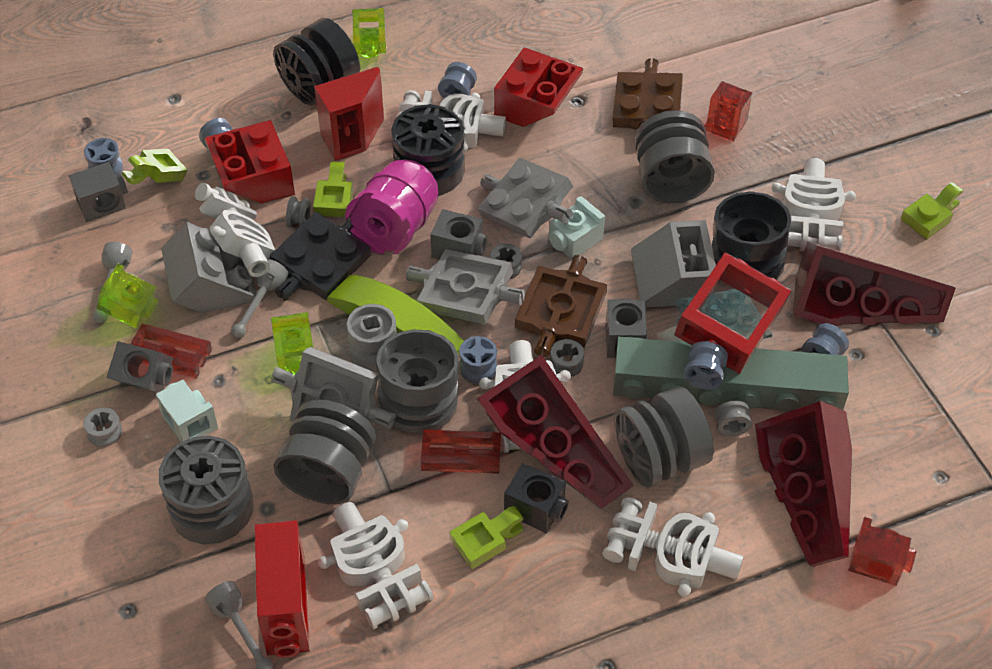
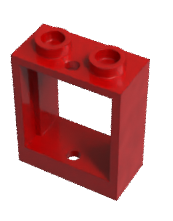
M725 252L681 315L674 336L691 346L700 341H709L722 346L728 354L726 366L740 374L782 311L792 290L783 286L778 280L769 278L753 269L743 260L736 259ZM720 281L768 308L749 339L700 311Z
M298 521L255 524L257 618L267 656L275 655L280 658H290L298 655L300 652H310L306 564Z

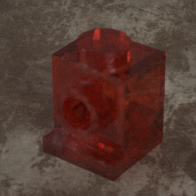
M721 81L710 98L708 118L704 125L705 130L734 142L748 120L752 92Z
M864 517L856 537L848 571L897 586L903 571L910 573L915 561L917 549L910 548L912 538L900 535L891 529L871 526L872 519Z

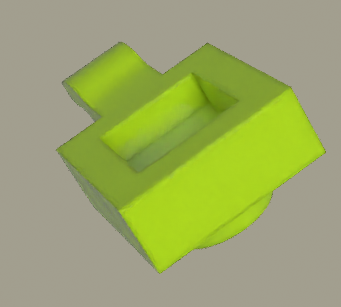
M169 149L142 150L140 156L134 155L128 159L134 169L123 171L121 175L132 185L141 183L147 177H150L156 183L183 181L188 170Z
M331 162L328 180L317 181L313 204L314 213L317 212L322 216L345 217L347 205L352 200L353 195L352 182H347L346 174H344L345 162Z
M952 182L940 192L936 199L926 193L903 210L901 220L927 240L951 222L953 216L951 211L959 205L960 202L956 198L963 193V189Z
M515 506L507 508L491 520L483 511L449 531L450 540L470 568L474 569L506 550L504 538H513L524 530L520 523L523 517Z

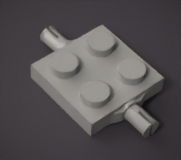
M519 158L502 179H497L489 174L484 175L485 179L481 178V187L491 191L477 208L486 219L530 239L540 226L551 218L564 224L569 223L568 219L572 220V210L560 206L563 198L573 187L571 181L566 176Z
M445 249L439 261L427 270L410 265L406 271V279L408 281L424 283V288L416 301L434 314L486 325L495 306L499 302L507 301L522 305V301L525 298V290L506 286L513 274L512 264L507 261Z
M309 347L302 353L300 368L296 375L279 367L275 368L272 373V383L291 389L293 404L290 420L293 422L303 403L311 400H328L343 404L357 411L369 422H374L387 429H390L394 424L395 413L375 406L374 395L379 374Z

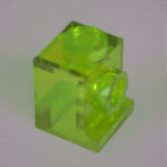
M384 8L352 9L353 44L357 54H361L366 58H375L379 54L386 53ZM360 22H378V27L360 28Z
M117 263L100 290L96 309L137 328L143 317L149 319L152 316L159 302V299L154 297L157 287L124 271V266Z
M308 312L271 318L278 367L293 374H296L300 368L303 351L309 347L314 348Z

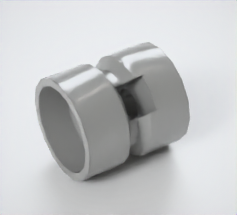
M367 304L356 308L347 320L351 362L377 373L376 361L378 350L387 339L397 334L396 320L391 310L383 305Z

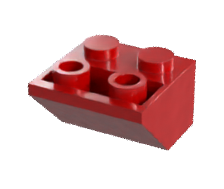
M524 47L494 87V115L505 116L506 121L521 127L554 115L582 75L583 67Z
M379 67L314 86L320 135L335 161L367 151L384 121L381 71Z
M271 120L205 137L206 145L224 190L262 204L295 195L291 165Z

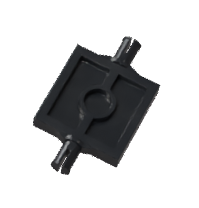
M315 212L270 255V260L280 263L288 271V279L276 289V294L279 298L283 297V300L287 301L298 288L312 291L324 300H327V297L371 256V247L353 236L350 231L354 227L351 219L340 226Z

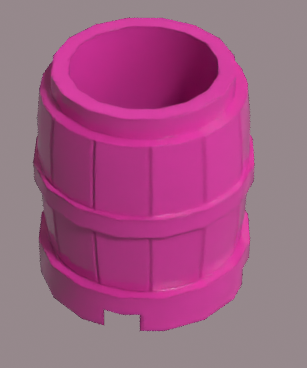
M404 159L389 163L379 173H376L367 182L366 188L360 191L347 205L345 217L346 221L350 217L354 226L350 230L353 236L369 245L371 251L384 254L387 250L394 251L392 255L399 254L410 243L414 233L424 226L438 201L437 182L433 175L416 161Z

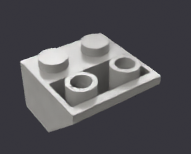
M706 220L669 222L631 248L639 300H645V308L689 305L716 266ZM715 289L705 304L713 303Z
M186 222L161 248L172 303L204 313L250 303L254 299L256 290L253 277L249 274L242 259L224 252L209 229Z

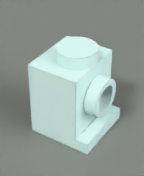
M582 196L578 197L576 204L569 208L573 212L572 220L568 219V224H564L554 218L549 221L550 243L556 250L562 251L570 259H573L574 255L584 253L603 240L605 215Z
M184 380L172 383L156 394L161 415L180 442L192 437L206 436L218 429L214 408L211 403H206L204 397L197 389L192 392Z

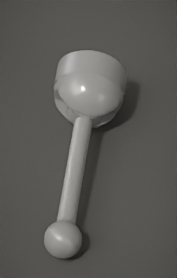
M120 242L106 243L101 255L102 263L109 272L99 308L93 313V319L97 323H104L108 318L106 308L115 274L124 271L131 261L133 253L131 248Z
M267 259L270 265L269 270L264 275L257 277L260 289L239 324H235L231 328V333L235 338H242L246 334L245 326L266 291H275L286 281L288 271L280 263Z
M226 581L215 586L205 596V601L211 611L218 617L232 619L257 661L256 669H273L272 661L263 656L238 614L242 607L243 599L235 582Z

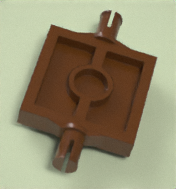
M651 58L645 61L644 73L618 72L612 116L613 127L638 130L640 125L653 115L665 111H681L683 73H657L659 62L655 58H653L652 67Z
M574 255L569 270H553L539 265L537 267L524 301L515 317V328L540 336L534 348V352L538 356L543 351V357H548L554 341L570 339L578 342L583 348L587 344L607 294L608 284L590 280L582 274L588 262L584 256H581L579 261V255Z

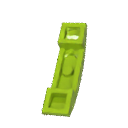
M349 275L327 297L328 303L349 315L356 308L363 305H383L394 314L397 333L413 329L430 330L447 338L454 345L457 354H459L460 346L464 342L449 325L428 308L403 292L368 277Z

